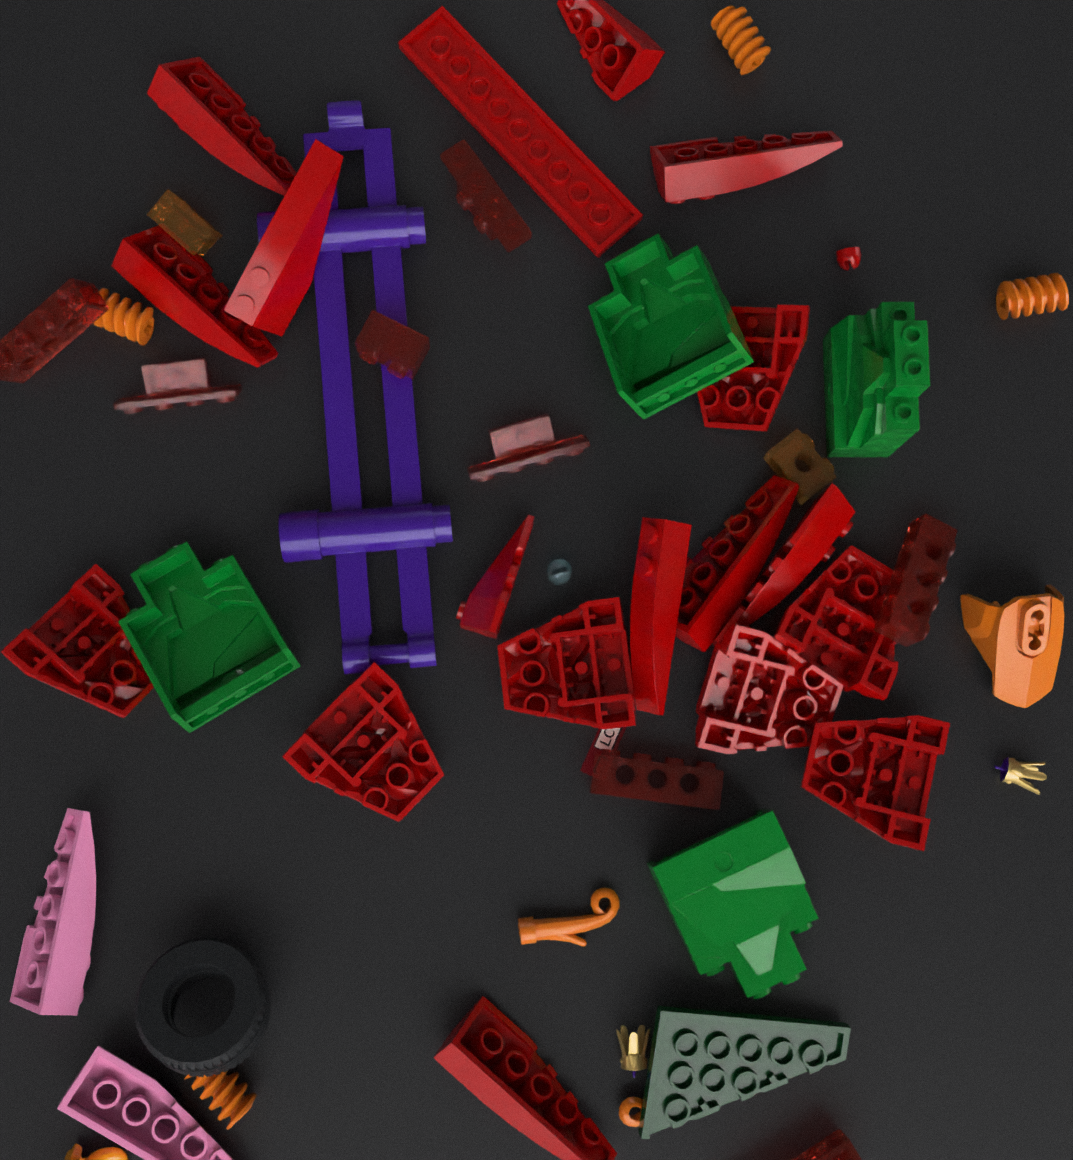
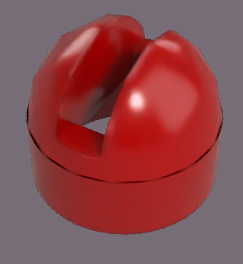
M849 247L836 251V259L841 269L849 271V263H851L853 269L859 266L861 262L860 247Z

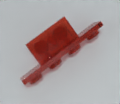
M461 140L440 154L442 162L457 182L458 194H456V199L464 211L470 210L474 216V225L482 235L486 233L491 241L498 238L507 252H511L532 238V232L466 140Z
M205 357L144 364L141 368L147 395L119 398L113 403L114 410L123 409L125 414L141 412L143 407L155 406V410L170 409L174 407L173 403L185 402L186 406L189 407L202 405L205 403L204 400L216 399L217 403L234 401L235 396L242 392L241 384L211 388Z
M547 413L488 430L496 459L467 467L470 480L477 479V482H483L494 478V474L499 472H519L525 468L524 465L534 462L537 465L554 461L555 456L566 454V456L579 455L584 452L583 448L590 447V442L585 435L556 442L550 417Z

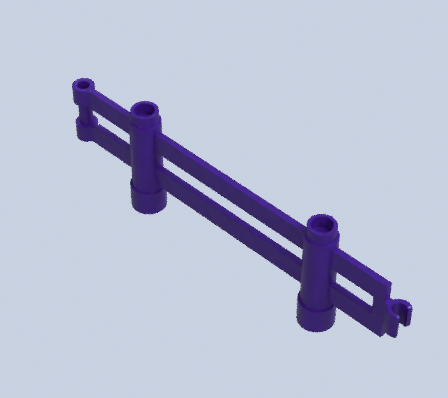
M359 100L327 103L329 130L328 132L303 134L305 157L315 139L335 151L363 150L368 207L339 209L336 185L314 271L332 511L320 512L319 509L279 513L281 553L284 563L323 560L324 556L335 555L344 674L363 673L373 662L377 665L410 663V668L437 666L427 547H436V543L453 542L450 504L432 506V503H423L401 256V249L410 248V245L426 244L423 206L406 208V204L397 205L391 129H365L362 105ZM276 211L257 213L259 242ZM372 251L393 506L363 509L342 253ZM396 550L403 631L407 633L408 643L370 646L369 637L373 632L366 553Z

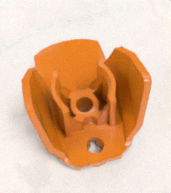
M1045 585V594L1014 597L1001 606L997 601H993L991 604L973 595L962 594L960 600L964 628L992 672L993 695L1008 704L1022 708L1031 706L1047 695L1053 688L1064 633V596L1054 586Z

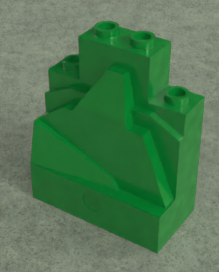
M658 233L605 263L614 292L601 297L598 301L589 305L588 308L617 393L643 420L754 363L732 308L721 291L709 261L698 245L674 258L671 249Z
M881 302L876 309H869L865 315H848L830 328L823 338L827 457H889L920 430L918 397L930 387L927 320H915L914 302Z
M185 542L181 545L172 546L167 550L166 554L154 561H147L141 564L138 570L130 574L147 605L129 611L126 617L118 622L170 717L187 732H193L301 667L270 613L233 555L215 561L211 568L205 570L195 551L188 542Z
M759 809L755 811L756 815L664 859L647 863L696 971L700 975L706 973L709 977L725 969L723 964L729 963L742 993L747 998L753 996L754 999L768 995L772 991L770 987L780 982L783 985L795 982L801 977L800 973L807 970L790 932L794 931L795 934L802 933L813 926L812 921L819 919L804 886L806 882L773 810Z

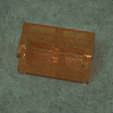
M170 189L166 190L147 213L152 220L193 256L198 253L202 257L223 236Z

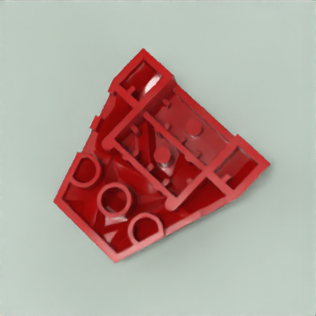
M777 304V308L731 306L754 363L697 392L705 427L767 432L807 340L810 314L809 305Z
M850 545L785 610L774 637L799 656L843 684L842 691L850 692L855 690L864 696L885 700L898 672V661H894L895 644L900 643V633L896 632L897 616L902 614L904 576Z
M97 564L93 565L72 585L69 592L29 629L25 628L1 651L25 675L122 718H125L154 688L118 622L131 611L123 598L125 593L121 586Z
M620 597L587 601L579 605L578 608L564 615H558L552 618V621L536 629L532 628L497 646L504 709L604 730L636 726L632 666Z
M733 623L725 632L723 641L718 642L714 646L696 705V713L699 715V719L696 725L695 745L698 748L724 754H736L737 750L744 749L767 751V747L783 746L785 749L809 747L814 723L832 722L844 685L774 639L765 631Z
M375 662L355 679L282 755L306 780L334 790L335 793L362 803L363 806L397 822H400L444 776L398 684Z
M920 715L814 723L800 787L852 818L860 825L868 828L889 843L924 851L931 819L925 818L937 755H944L950 723Z

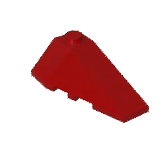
M558 0L557 6L571 34H575L582 48L580 53L583 59L588 60L593 70L591 75L595 83L613 101L620 100L651 77L665 51L648 34L604 0Z
M528 514L471 591L467 602L461 601L456 619L461 620L460 627L462 629L497 639L531 534L534 516Z

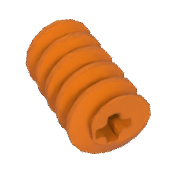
M731 5L720 10L711 20L710 25L713 30H716L718 39L722 40L723 47L728 50L730 58L734 59V65L737 69H740L742 76L759 67L770 53L771 48L769 46L760 48L765 39L763 36L754 38L758 34L759 29L757 26L749 28L753 19L751 16L743 18L747 13L746 8L739 7L735 9Z
M1050 273L1048 276L1039 275L1036 278L1027 277L1024 280L1015 279L1012 282L1003 281L1000 283L996 294V310L1002 320H1006L1009 313L1012 318H1018L1021 312L1026 317L1030 316L1032 311L1040 315L1044 312V308L1047 312L1052 313L1056 310V306L1059 310L1064 311L1069 304L1068 287L1064 278L1059 273Z
M106 288L100 289L97 294L92 295L87 300L83 309V318L86 322H93L95 326L104 327L109 332H116L121 337L126 336L128 340L133 342L138 341L140 345L144 346L148 343L154 331L153 308L148 306L142 312V303L136 302L131 307L132 301L130 298L125 297L120 302V294L114 292L109 297L110 292Z
M227 1071L221 1072L218 1075L213 1074L209 1077L206 1075L204 1077L195 1076L196 1078L191 1088L195 1090L202 1086L205 1087L200 1096L201 1100L212 1096L213 1100L208 1108L214 1110L220 1106L222 1107L217 1119L221 1121L227 1117L231 1118L226 1127L227 1130L252 1108L257 1094L253 1092L246 1096L243 1095L248 1084L244 1082L237 1086L235 1085L239 1077L238 1072L228 1076L226 1075ZM188 1074V1075L184 1078V1080H186V1079H188V1078H191V1077H193V1076H189V1074Z

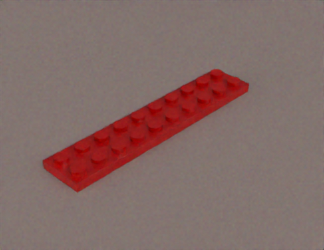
M443 6L398 42L399 49L597 258L642 220L643 214Z

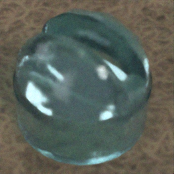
M556 559L548 565L547 576L552 583L562 585L570 580L572 568L566 560ZM567 567L565 572L552 574L551 570Z

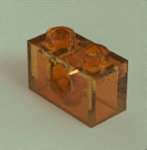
M797 428L768 450L763 459L778 477L798 483L800 487L795 498L803 505L829 485L837 476L833 473L835 470L831 462L825 457L821 458L815 451V444L807 434H802ZM795 460H804L808 464V471L803 472L797 469Z

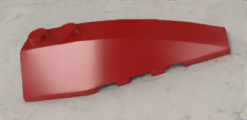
M201 57L159 64L147 91V94L157 103V106L165 111L182 131L186 132L214 157L255 183L285 196L297 173L285 157L278 156L274 151L277 145L271 137H264L260 132L259 127L261 124L255 116L249 117L244 110L246 103Z
M833 131L792 133L791 139H786V137L776 134H765L762 141L746 139V136H734V142L718 143V137L650 146V154L659 194L665 203L681 204L686 199L698 198L708 200L714 198L715 195L753 187L785 176L841 148L843 141Z
M315 139L229 298L224 311L253 327L281 337L284 335L313 280L344 158L343 155Z
M164 223L122 239L111 266L145 296L148 301L173 321L204 342L257 368L277 358L279 353L259 328L253 327L224 311L229 300L227 296L229 293L228 288L223 282H216L211 275L213 269Z
M774 475L745 502L746 508L740 514L731 515L723 523L725 528L714 539L709 536L701 544L703 549L692 559L687 557L675 637L704 653L707 651L741 604L762 570L789 515L800 487L798 483Z
M831 483L816 498L712 642L714 646L718 642L723 641L725 632L733 623L750 626L793 591L820 560L825 563L836 549L832 544L838 536L844 538L854 524L850 519L856 512L836 485Z
M642 517L630 611L632 680L636 710L664 716L692 525L666 519Z
M482 996L450 1032L433 1058L480 1101L511 1126L561 1160H614L617 1152L590 1117L585 1118L577 1106L578 1100L571 1091L567 1093L555 1078L558 1074L551 1064L546 1066L537 1054L536 1050L538 1047L534 1041L489 1000Z

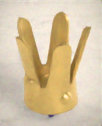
M1006 757L1001 767L994 766V768L1000 770V781L1007 784L1015 783L1040 795V791L1033 784L1022 778L1040 781L1047 779V775L1039 772L1038 767L1031 766L1045 765L1046 762H1019L1015 758Z
M621 1025L620 1032L616 1029L622 1057L620 1058L621 1068L632 1071V1076L635 1078L636 1071L647 1068L646 1063L648 1060L645 1057L650 1029L647 1030L645 1035V1026L640 1025L637 1034L632 1032L629 1036L627 1027Z

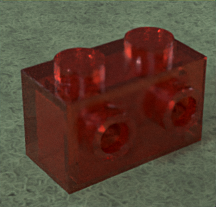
M374 310L371 311L355 341L360 358L373 365L379 362L387 366V370L391 374L402 379L405 376L414 379L430 349L429 337Z

